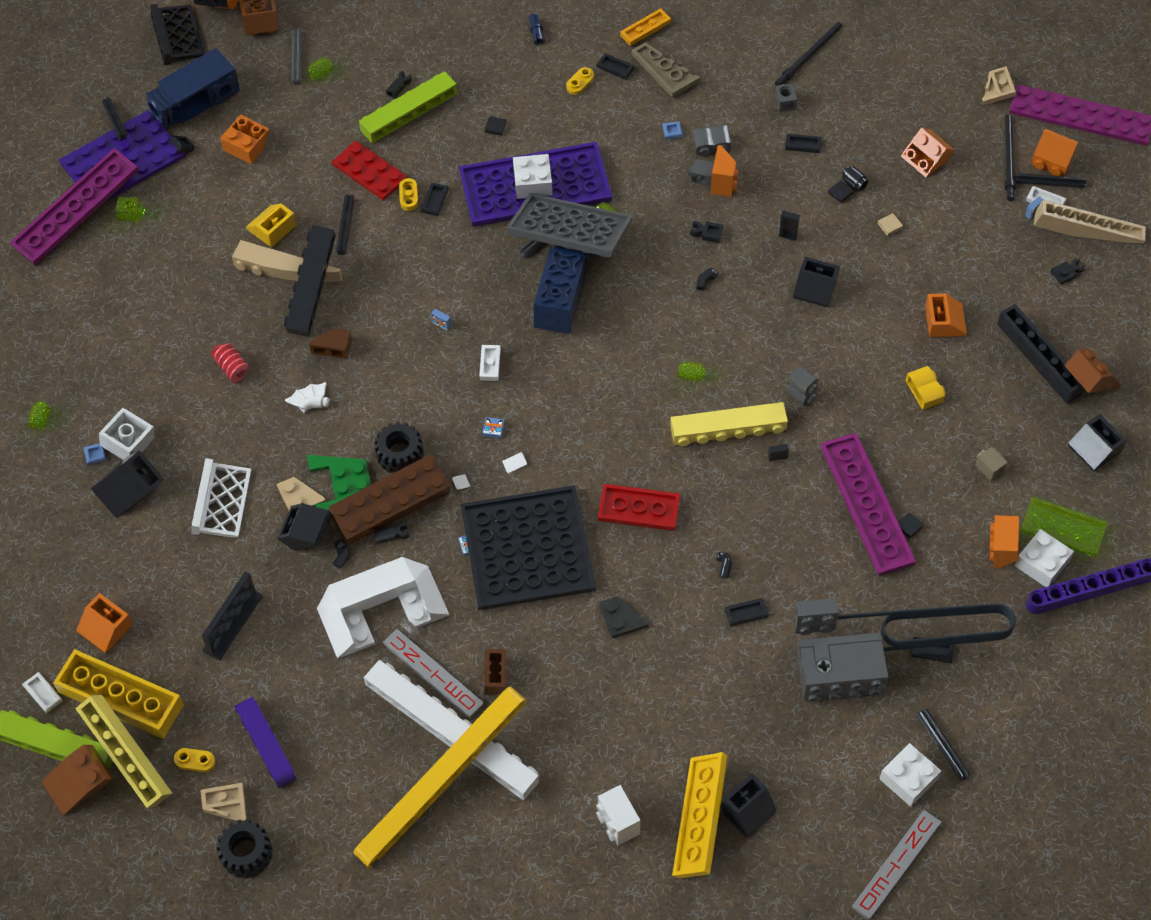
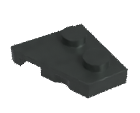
M618 596L599 602L612 638L648 627V622Z

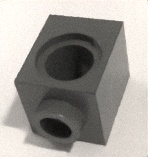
M793 84L776 86L775 99L779 112L796 110L797 97Z
M695 159L693 166L690 165L688 176H691L690 182L697 184L699 182L702 185L711 186L714 162Z

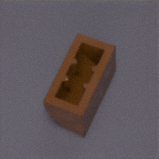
M485 649L484 695H498L506 687V650Z

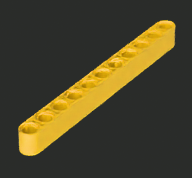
M511 686L505 689L358 844L353 852L354 855L368 868H371V864L376 859L379 860L517 715L526 704V699Z

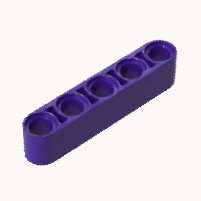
M250 697L235 705L237 714H239L245 729L257 747L277 788L279 789L296 780L297 778L254 698Z

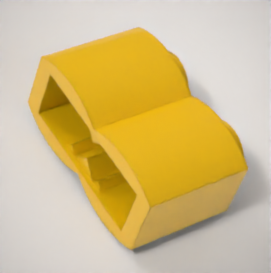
M926 366L907 373L906 383L922 410L943 403L946 392L944 387L937 382V376L933 370Z

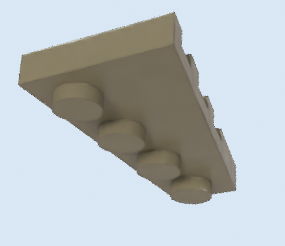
M646 42L632 50V56L672 98L700 82L699 76L690 74L688 69L676 65L675 61L671 58H665L660 51Z

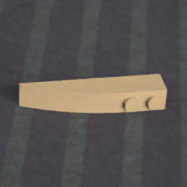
M1044 199L1035 211L1034 226L1076 237L1126 243L1145 242L1146 227Z
M240 240L232 255L234 266L241 271L246 269L258 276L263 274L298 281V267L300 264L302 265L304 259ZM328 266L324 282L341 281V269Z

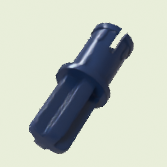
M531 14L529 17L530 32L533 34L534 44H540L539 40L544 44L543 26L540 24L539 16Z

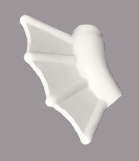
M324 382L319 385L310 384L304 389L295 390L296 392L291 397L285 399V402L299 407L303 413L314 408H327L330 404V399L324 397L327 383Z

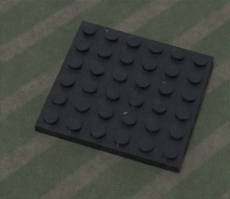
M575 485L461 504L478 610L596 591Z

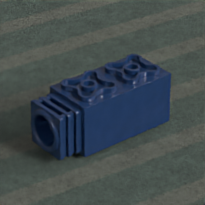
M215 48L158 81L159 86L155 90L153 89L151 92L146 93L153 116L166 129H169L175 123L181 122L183 124L210 107L221 104L227 97L236 95L240 87L235 68Z
M555 245L554 249L549 250L534 301V328L570 334L586 278L587 253Z

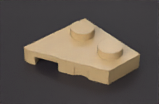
M1007 66L989 72L985 95L982 99L983 105L1016 96Z
M295 477L276 484L288 511L291 506L301 503L316 507V504L326 502L323 496Z
M242 783L201 790L202 809L205 813L234 821L242 820V823L245 822L247 814Z

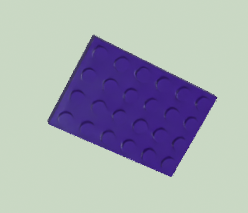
M149 110L122 124L126 131L127 139L120 141L113 129L58 160L59 163L76 183L113 148L118 150L139 168V171L108 199L110 200L186 157L184 152H178L170 141L172 137Z

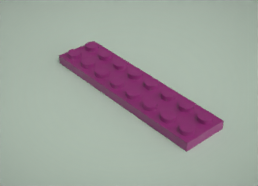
M1019 84L1016 86V96L1013 97L1009 111L1010 114L1148 146L1151 135V115Z
M113 148L18 234L10 244L33 265H36L139 171V168Z
M857 433L821 443L822 453L878 576L915 565L916 560Z

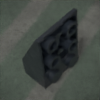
M137 450L133 451L90 489L113 516L117 518L152 491L164 478L141 451Z

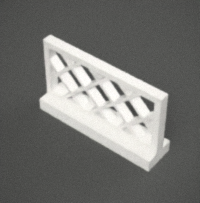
M205 458L192 521V534L199 535L200 533L238 538L251 474L250 468L213 463V459ZM216 469L224 470L227 475L219 479L215 474ZM246 473V478L238 482L234 475ZM231 478L236 485L227 489L223 482ZM220 485L224 492L216 496L212 489ZM239 488L243 494L235 499L230 492ZM228 495L232 502L224 506L219 499ZM216 502L220 509L212 513L208 507ZM236 505L239 508V512L232 516L227 509ZM224 512L228 519L220 523L215 516ZM211 519L217 524L214 528L205 527V523ZM232 521L236 526L235 532L227 531L223 526Z

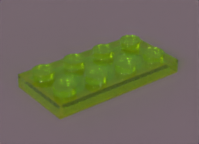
M1032 496L1020 532L1035 536L1041 529L1068 548L1096 558L1108 522Z

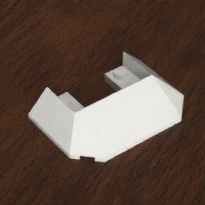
M401 557L328 586L317 610L337 659L375 645L362 611L394 598H399L412 629L449 616V612L427 565Z

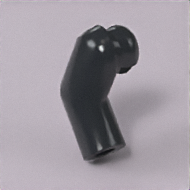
M708 268L698 277L696 289L704 291L707 280H715L718 272L714 268Z
M342 539L335 542L338 556L332 563L339 569L350 557L349 546Z
M720 551L717 555V561L723 563L719 577L729 579L732 560L729 553Z

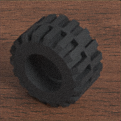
M396 422L395 425L390 423L387 428L385 426L381 428L382 432L378 431L376 434L377 438L374 440L377 461L383 469L386 467L387 472L390 473L393 470L395 473L423 458L422 437L413 425L409 427L408 423L405 422L404 424ZM398 443H404L409 446L402 452L389 450Z
M248 819L244 823H242V820H237L235 825L233 823L228 824L229 828L222 830L223 836H218L217 840L219 843L216 844L217 855L224 869L226 868L230 875L233 873L234 877L239 878L240 874L243 878H248V874H251L252 877L257 876V870L262 873L264 871L263 865L268 866L270 863L268 858H272L271 850H273L264 827H260L256 821L252 824L251 820ZM251 840L256 843V847L251 854L245 857L233 855V850L239 842Z

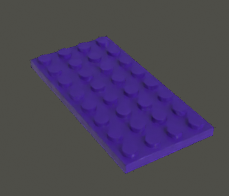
M597 142L514 156L549 155L552 196L547 197L583 205L612 201V194ZM513 157L459 166L472 227L513 219L526 199H517Z

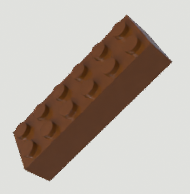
M430 454L329 506L330 517L344 541L350 545L373 533L374 530L381 529L450 493V484L434 457Z

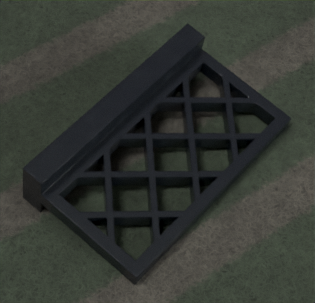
M157 4L150 5L151 19L164 65L171 64V61L192 59L205 55L191 4L158 8ZM185 10L189 12L186 16L180 14L181 11ZM163 13H170V14H171V17H170V18H167V17L163 16L162 14H163ZM177 17L182 21L180 23H177L173 21V19ZM185 22L192 24L189 29L183 25ZM169 24H171L175 28L173 30H170L166 27ZM180 29L185 33L183 36H181L176 32ZM189 34L196 36V38L193 41L187 39L186 37ZM173 36L179 40L174 43L169 39ZM182 42L189 44L186 48L180 46ZM194 46L199 49V52H192L190 49ZM175 49L182 51L181 54L173 55Z
M246 571L243 573L202 634L205 643L203 653L219 661L263 597L262 594L256 592L250 573Z

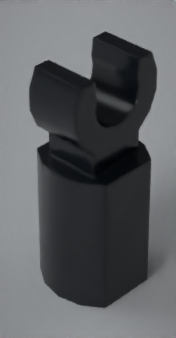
M401 71L398 75L399 78H396L386 89V94L395 99L405 88V85L412 82V75L404 78L405 73Z
M400 523L397 527L391 526L374 530L376 543L396 540V538H409L408 532H401V530L407 529V524Z

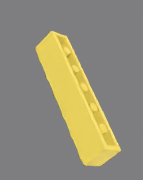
M780 402L671 417L670 426L674 445L687 446L693 442L704 444L709 440L724 441L731 437L741 439L746 437V435L762 436L768 432L779 434L787 430L788 420L784 403Z
M92 695L75 708L146 808L159 805L172 794L169 787L102 695Z

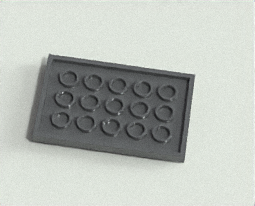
M529 193L507 226L506 234L527 238L532 241L545 242L549 245H558L567 249L580 250L584 253H593L602 257H612L632 223L633 216Z

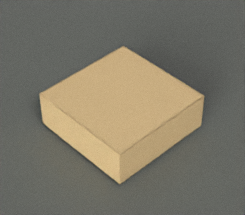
M893 213L878 220V225L887 236L903 229V225Z

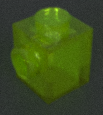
M118 197L115 212L118 221L140 222V217L144 215L145 209L144 205L141 204L140 198Z

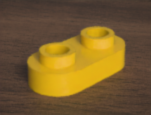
M586 67L579 69L567 82V91L573 95L582 93L594 80L593 70Z
M407 178L399 184L400 205L405 211H413L418 206V188L415 180Z
M182 748L174 755L176 766L183 770L209 772L215 766V758L209 751ZM182 756H187L185 760H181ZM202 759H208L205 763H201Z

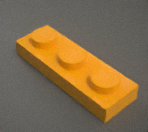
M660 8L620 31V36L629 46H632L670 24L671 18Z

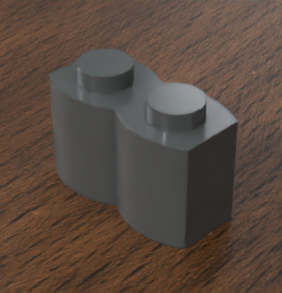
M728 126L700 128L693 131L696 155L708 156L710 153H716L718 145H721L727 152L731 151Z
M799 365L789 375L787 393L803 406L807 403L810 405L816 399L815 394L818 388V380Z

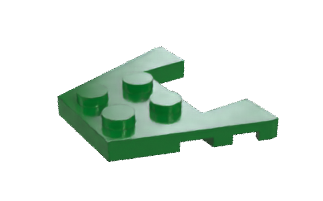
M307 455L310 472L330 469L335 500L316 504L318 508L329 510V506L371 485L366 459Z

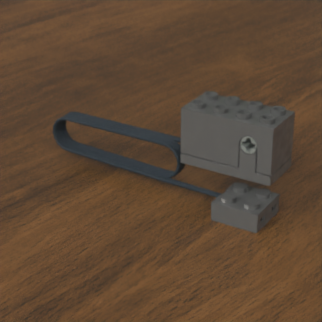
M836 598L796 602L793 624L795 634L809 635L813 632H832L836 629V620L889 615L882 623L881 634L879 632L799 640L796 658L803 700L816 703L821 701V699L827 698L831 701H837L841 697L847 696L851 699H857L862 695L868 694L871 697L880 696L885 692V684L888 681L884 651L1003 640L1011 635L1016 623V616L1004 604H981L839 615ZM999 613L1004 615L1010 622V627L1003 631L912 640H894L885 631V626L890 621L902 619ZM881 635L883 640L892 647H883Z

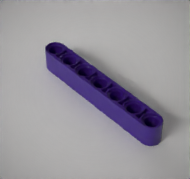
M1151 559L1139 560L1034 590L1029 594L1026 608L1033 614H1039L1148 583L1151 581ZM1051 595L1057 596L1059 599H1054Z

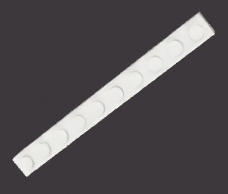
M379 660L364 676L366 686L449 747L472 725L468 720L460 719L453 709H447L442 706L438 698L434 696L431 698L427 695L421 686L412 684L406 675L398 674L395 668L387 662L383 663ZM491 741L471 762L523 801L539 783L538 772L533 767H527L522 764L518 756L510 755L497 742L493 743Z

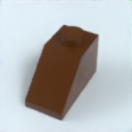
M331 329L309 343L311 354L347 359L352 343L351 331Z

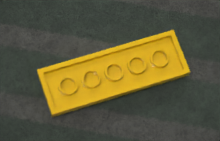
M723 752L693 757L690 760L672 874L675 878L710 874L728 757Z

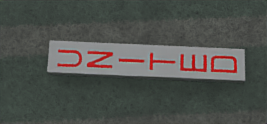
M398 629L383 641L384 646L469 719L484 706V702Z
M923 810L852 905V909L870 920L940 826L941 821Z

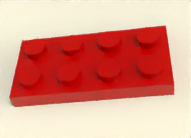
M356 140L332 161L334 167L383 201L399 187L402 180L407 179L404 173Z
M603 484L598 521L675 531L680 493Z

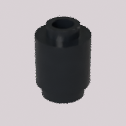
M855 166L845 168L842 173V180L854 190L862 191L869 183L867 176Z

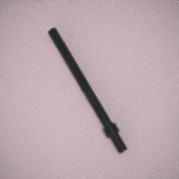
M837 22L790 68H786L782 72V76L775 81V85L779 86L786 80H790L794 73L842 28V24Z
M1007 114L1005 116L1007 176L1005 190H1007V200L1014 201L1016 181L1014 180L1012 115Z

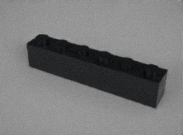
M312 225L311 231L307 233V248L304 247L303 263L299 265L297 272L299 278L293 285V292L295 293L293 299L291 298L289 301V315L285 316L284 326L288 333L307 337L310 335L336 238L334 229Z
M1014 304L1001 311L997 325L1065 403L1068 404L1082 396L1084 387L1065 367L1067 361L1020 308Z

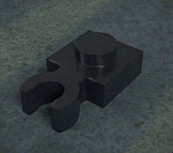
M693 221L692 228L697 229H691L690 235L694 237L702 235V240L720 243L724 225L707 221L705 225H702L700 222Z
M1078 258L1074 259L1071 265L1066 261L1052 268L1050 272L1060 284H1064L1076 278V273L1083 272L1085 265L1077 267L1076 264L1080 262Z

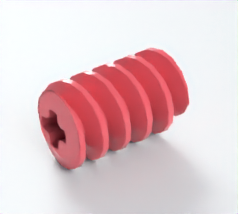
M231 343L220 344L212 349L211 356L231 382L237 383L245 377L249 365L245 363V360L241 358V355L237 353V350L233 348Z

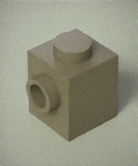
M991 447L988 450H982L977 455L975 466L992 481L1006 470L1008 462L999 451Z

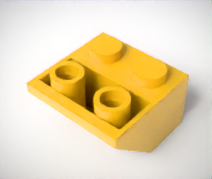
M283 204L270 205L248 224L246 229L272 248L297 225L294 213Z

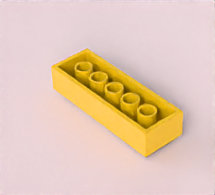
M75 649L53 682L58 693L80 703H83L92 695H102L119 720L161 739L165 738L184 706L180 695Z

